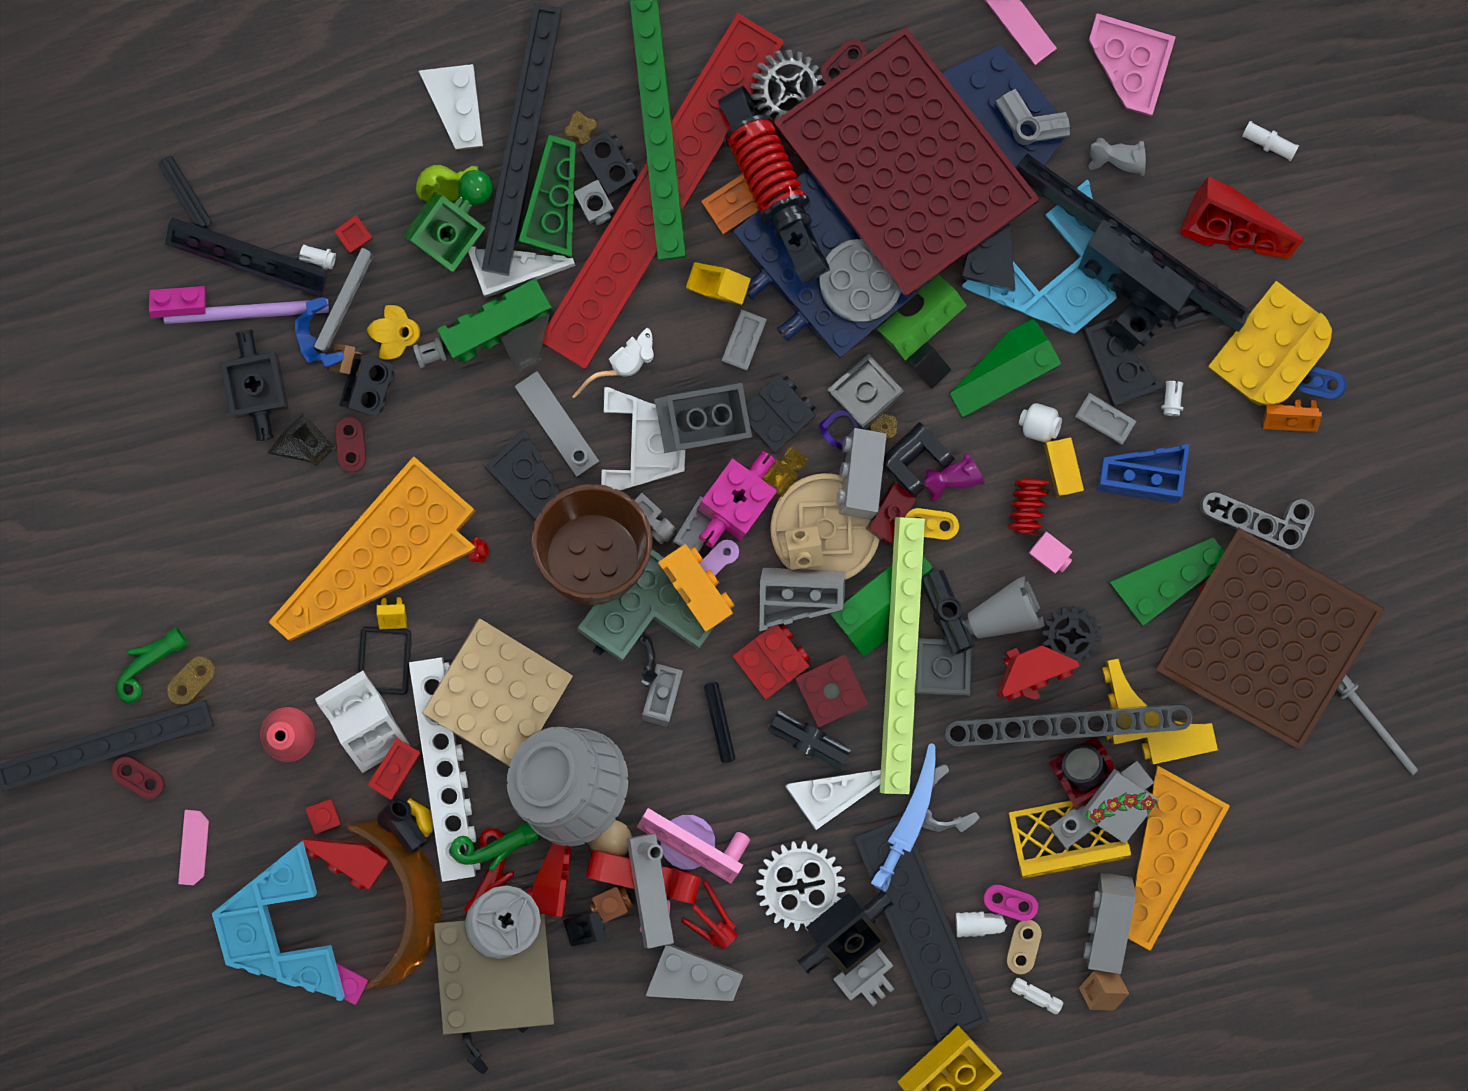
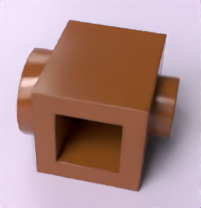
M618 885L592 896L594 903L589 904L592 913L599 912L600 918H602L604 923L627 913L630 908L634 907L624 886L619 887Z

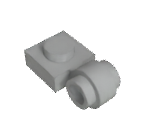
M641 493L634 501L642 508L644 515L646 514L652 528L650 532L652 537L662 545L675 535L673 532L676 528L666 518H663L662 521L657 520L656 518L662 511Z

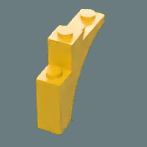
M1119 659L1105 661L1106 667L1102 668L1105 684L1110 683L1112 694H1108L1110 708L1147 706L1135 694L1127 682ZM1147 712L1145 714V722L1149 726H1157L1160 722L1159 715L1156 712ZM1123 713L1118 715L1117 723L1122 728H1129L1132 725V719L1128 714ZM1174 721L1177 724H1185L1182 722ZM1212 723L1190 724L1186 729L1178 731L1105 736L1107 740L1111 739L1112 744L1145 738V743H1142L1141 747L1144 759H1149L1150 764L1218 750Z

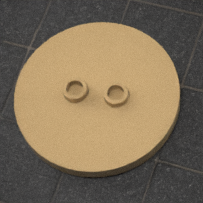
M823 473L802 478L791 485L778 500L771 519V539L776 554L788 569H791L789 559H783L781 543H786L785 531L818 526L824 565L801 568L803 570L845 571L846 580L860 572L875 554L879 538L866 530L871 519L839 514L840 505L836 501L838 490L843 485V479L839 475Z

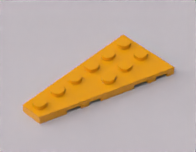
M1156 765L1151 794L1156 796L1159 801L1147 815L1134 885L1136 899L1128 939L1148 950L1152 949L1230 805Z

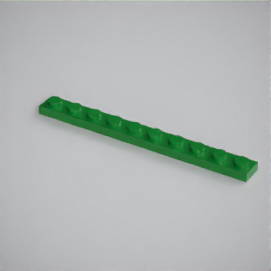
M630 0L658 260L667 261L687 258L659 0Z

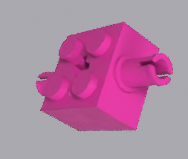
M761 451L750 469H746L732 458L701 500L697 510L711 519V522L698 537L704 543L708 536L712 535L706 546L713 548L725 530L742 541L772 500L777 490L762 480L776 462L770 456L766 463L763 464L768 453ZM736 496L741 499L738 503L733 501Z

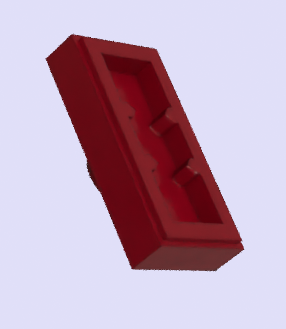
M896 483L891 484L879 505L878 513L870 520L866 530L884 543L890 544L894 539L895 517L906 518L905 516L917 498Z

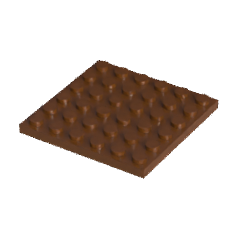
M1238 527L1159 661L1156 670L1301 750L1384 612V607Z

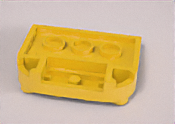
M1275 281L1249 314L1245 325L1239 332L1236 331L1208 368L1259 406L1281 404L1291 396L1325 353L1331 341L1332 328L1322 313L1319 314L1283 285Z

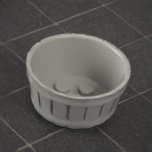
M550 727L534 733L520 745L508 769L507 791L517 814L528 822L537 834L557 845L578 846L596 839L614 823L616 816L618 817L625 802L624 799L627 795L628 769L621 750L609 737L589 729Z

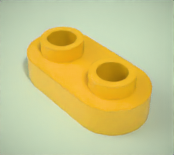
M916 508L909 511L905 516L906 518L919 517L925 519L924 537L948 540L953 538L959 530L958 519L949 512ZM942 521H947L950 524L948 531L940 529Z

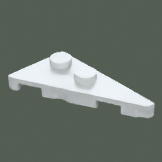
M472 246L468 251L485 298L521 286L533 279L538 280L575 266L573 258H566L565 256H543L531 252L514 251L510 275L507 276L482 271L485 249H476V247Z
M881 770L789 783L785 787L813 828L817 830L879 786Z

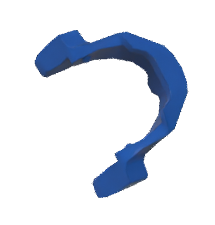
M317 298L306 302L305 312L295 320V335L304 359L308 363L321 361L324 367L328 368L344 359L342 351L325 354L318 353L314 348L317 340L316 337L311 336L309 333L310 321L317 312L328 306L326 298Z

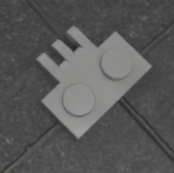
M880 948L846 976L841 971L833 978L850 1001L862 992L873 1007L877 1004L876 999L871 995L873 992H876L881 999L886 997L879 987L884 984L886 990L890 993L895 990L883 975L893 967V964Z

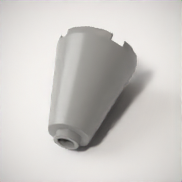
M1025 576L1017 578L967 614L968 619L965 620L970 634H975L978 639L1036 630L1045 626L1043 616L1037 617L1036 612H1038L1040 606L1028 581L1025 582Z

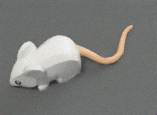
M646 328L637 340L631 337L626 342L627 346L625 348L621 347L609 358L613 370L593 374L572 397L575 398L591 381L600 376H632L640 370L644 362H651L654 353L652 350L653 337L650 329Z

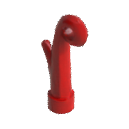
M496 828L486 829L480 835L479 844L483 848L488 845L486 840L489 836H494L498 840L505 835ZM506 858L494 871L488 868L472 899L468 900L464 909L465 912L468 911L475 899L492 888L503 886L514 876L513 871H509L501 876Z

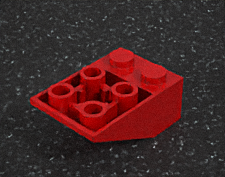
M309 837L300 841L304 842L307 855L314 859L321 857L328 862L326 864L328 869L338 875L345 873L351 877L349 882L360 890L374 887L392 858L368 843Z

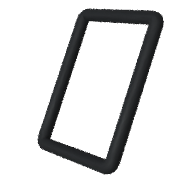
M363 627L360 635L358 673L364 671L366 632L406 634L403 688H376L380 694H406L409 681L410 630Z

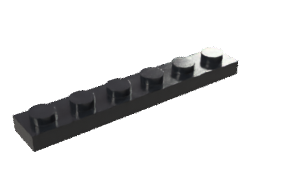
M172 218L168 224L165 245L321 297L324 291L328 274L326 269Z

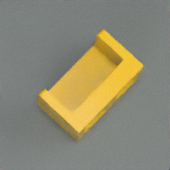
M694 262L686 288L711 299L742 305L751 278L727 268Z

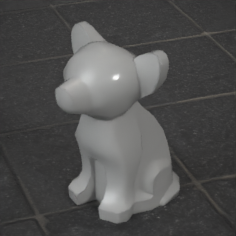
M1098 138L1094 144H1091L1090 157L1092 161L1088 165L1090 170L1098 169L1109 161L1123 171L1144 176L1146 164L1144 141H1139L1136 145L1121 143L1109 145L1103 138Z

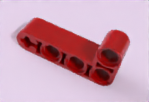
M592 850L586 877L635 889L629 857ZM661 865L666 896L678 901L695 904L702 877L688 871Z

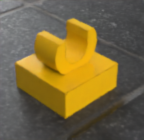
M397 597L396 605H387L386 598H382L381 605H377L379 629L407 628L405 605L402 604L401 597Z

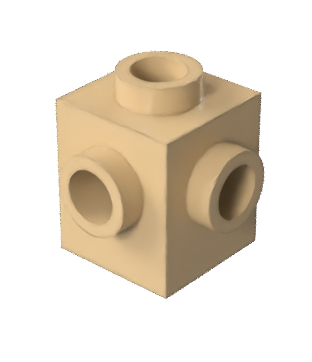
M818 526L785 531L786 543H781L783 559H789L791 570L824 565Z

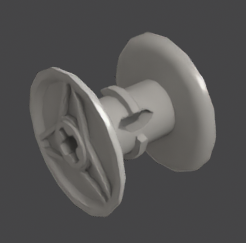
M511 886L492 888L475 899L468 909L465 920L467 938L474 949L486 957L495 959L512 957L531 946L537 937L541 923L539 908L532 897L520 888ZM503 917V918H504V922H503V923H504L505 925H507V926H506L505 928H502V927H501L502 922H501L500 920H498V919H500V918Z

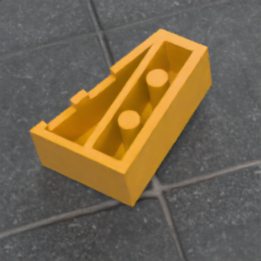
M685 543L658 563L705 632L731 616L733 614L731 608L735 605L726 592L720 595L715 587L719 583L710 569L706 572L699 564L703 561V558L696 548L692 547L689 549Z

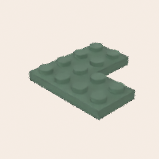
M654 550L650 552L651 555L645 571L633 587L616 600L594 605L577 628L578 632L621 662L652 619L662 624L697 650H699L714 629L713 627L705 632L658 562L664 559V557Z

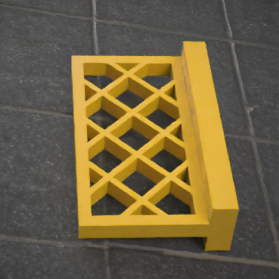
M1071 801L1008 813L1021 879L1128 859L1131 856L1128 842L1109 843L1103 839L1101 835L1105 831L1104 829L1098 835L1092 831L1088 833L1096 838L1090 847L1082 848L1075 843L1072 846L1077 850L1068 851V849H1065L1062 853L1057 854L1047 848L1054 837L1053 833L1044 845L1030 837L1038 824L1052 832L1049 829L1050 826L1042 822L1041 819L1048 811H1055L1062 817L1065 816L1073 808ZM1068 808L1066 813L1062 812L1059 809ZM1042 813L1039 818L1033 816V814ZM1027 816L1036 822L1028 835L1017 828V817ZM1019 834L1025 838L1022 844L1020 842ZM1027 840L1041 848L1036 858L1024 860L1022 848ZM1098 840L1103 843V845L1095 846ZM1044 851L1050 854L1040 857Z

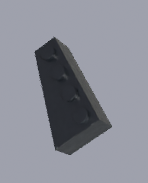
M1103 219L1088 242L1078 269L1087 277L1097 279L1106 284L1111 291L1121 293L1130 298L1134 304L1151 310L1158 318L1174 323L1188 301L1194 286L1166 265L1159 267L1153 255L1146 250L1139 252L1129 244L1131 241L1129 237L1123 233L1120 236L1116 235L1109 229L1111 224Z

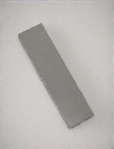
M361 248L314 345L316 349L324 353L328 351L374 257L370 251Z

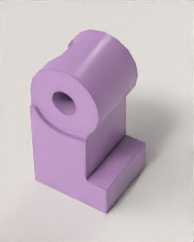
M723 540L699 564L705 572L710 569L714 576H716L725 565L736 561L739 556V548L732 540Z

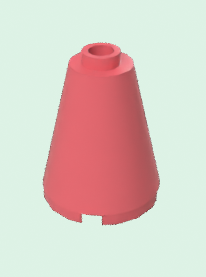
M284 707L271 712L265 718L260 730V740L264 750L272 758L281 762H294L303 758L311 750L315 741V729L313 722L304 712L296 708ZM281 730L286 734L283 741L280 738Z

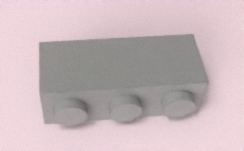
M854 428L848 436H845L842 451L846 453L845 462L841 464L839 477L843 479V485L838 490L836 501L840 505L839 514L872 519L878 513L886 433Z

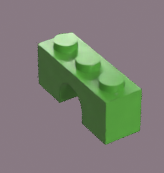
M940 275L918 292L924 300V305L917 314L906 317L896 311L877 328L888 345L905 361L967 306L957 291Z

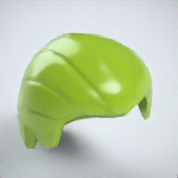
M432 165L421 172L418 177L416 193L421 200L428 202L433 193L441 194L453 202L459 196L457 186L460 177L470 170H478V166H471L463 172L456 173L443 165Z

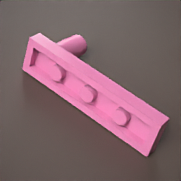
M984 0L1034 66L1056 51V46L1020 0Z
M649 808L637 825V828L647 834H656L657 840L729 883L734 881L743 864L738 861L750 842L747 835L736 832L727 849L722 853Z

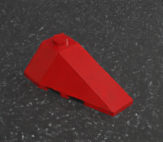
M552 843L534 881L533 889L528 888L527 894L532 897L541 914L557 917L564 915L572 846H561Z

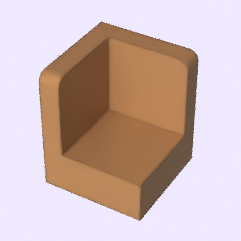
M1093 971L1079 987L1090 1010L1113 1011L1129 995L1120 975L1111 972Z

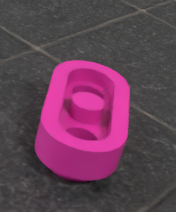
M1000 884L988 887L984 893V903L993 912L1020 921L1031 920L1037 914L1038 903L1028 893ZM995 893L1002 895L1000 903L993 902L992 896ZM1025 901L1028 903V909L1021 912L1018 908L1019 903Z

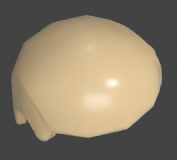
M615 820L605 832L601 833L602 835L588 842L591 850L626 856L628 853L627 838H631L632 835L624 823Z

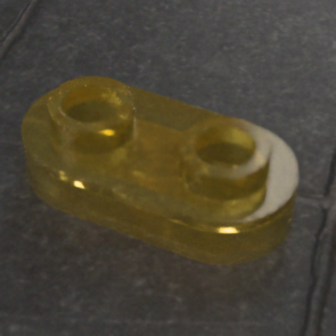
M206 657L193 658L169 683L167 694L170 700L176 704L191 702L213 679L215 675L213 662ZM200 665L206 668V673L203 676L197 673V668ZM181 685L187 688V693L184 696L178 693V688Z

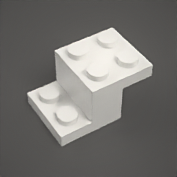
M364 671L350 677L348 680L315 698L318 706L329 719L341 745L362 773L383 761L396 738L410 745L396 724L386 702Z

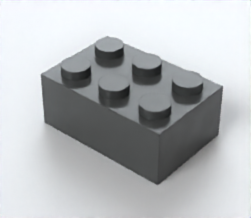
M742 383L654 399L664 453L752 437Z

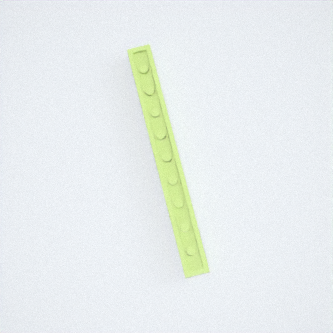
M895 517L880 793L909 794L925 524V519Z

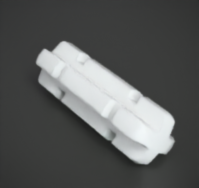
M1016 978L1011 986L1012 992L1020 996L1021 994L1024 995L1025 999L1042 1008L1047 1007V1010L1054 1014H1058L1063 1006V1002L1054 996L1053 998L1050 997V994L1031 984L1027 985V982L1020 978Z

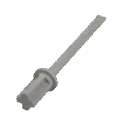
M1345 675L1337 689L1341 694L1340 698L1349 697L1411 775H1414L1418 771L1416 766L1355 693L1359 685L1357 683L1353 684L1348 676Z

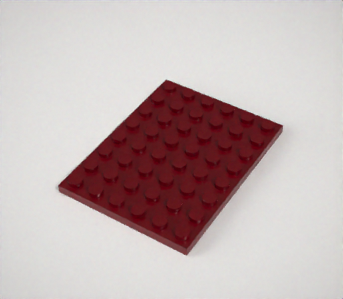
M907 27L774 121L775 128L906 298L1039 202L1038 196Z

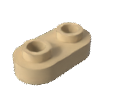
M1033 920L1019 921L1013 929L1006 962L1010 970L1017 974H1025L1034 966L1041 939V929ZM1027 928L1033 932L1032 937L1029 939L1023 937V931ZM1018 956H1025L1026 962L1024 965L1016 964Z

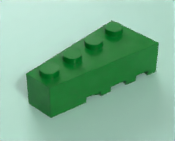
M552 135L546 137L516 243L565 256L566 258L572 256L575 142Z
M533 279L504 294L502 300H493L484 304L477 310L478 313L475 315L470 313L457 318V321L453 323V327L448 329L444 325L438 328L437 331L456 363L461 360L464 364L477 357L476 352L484 347L490 350L501 344L500 338L508 334L514 337L525 330L524 325L534 321L537 324L549 317L548 312L552 308L537 280Z

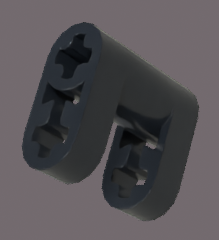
M918 422L884 454L883 465L914 497L925 489V486L907 467L922 452L926 450L944 469L955 460L952 454L921 422Z

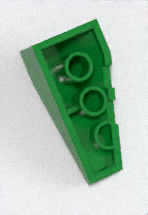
M1032 318L1008 331L950 392V396L963 418L1059 367L1061 362L1049 339L1035 319Z
M924 556L922 560V577L928 575L933 568ZM892 565L848 599L843 605V610L830 614L863 657L883 643L889 636Z

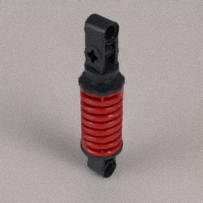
M740 86L718 99L719 106L731 126L724 140L727 146L732 148V154L736 158L740 172L748 185L750 193L753 195L752 198L756 203L757 209L761 212L762 223L765 226L775 227L774 233L778 239L783 240L798 277L804 284H807L830 271L829 264L810 228L812 224L811 217L805 212L810 207V199L803 190H800L801 183L797 180V174L793 171V166L789 162V157L785 153V148L781 144L779 136L776 135L772 117L758 115L749 92L744 86Z

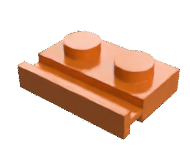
M740 175L701 201L722 235L731 231L758 211L756 203L752 198L753 195L750 193L743 175Z

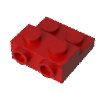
M784 624L780 627L778 625L771 626L732 656L765 700L809 667L807 661L810 657L801 646L798 648L794 647L790 641L794 636Z

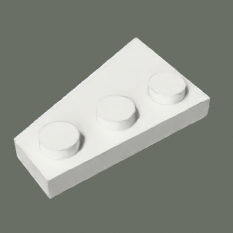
M473 64L419 71L455 149L463 150L483 147Z

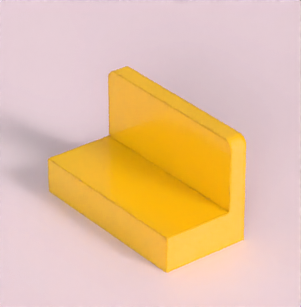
M1071 437L1044 443L1056 497L1084 491Z

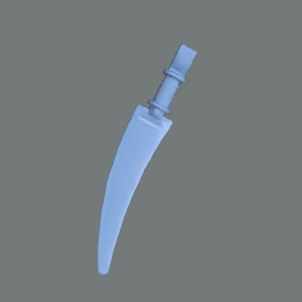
M932 743L928 746L924 765L913 796L896 829L887 841L893 844V847L890 846L891 851L884 865L880 866V871L876 873L871 882L872 885L884 892L889 887L891 876L894 875L893 870L900 856L904 855L903 850L911 852L927 813L933 788L936 761L935 745Z

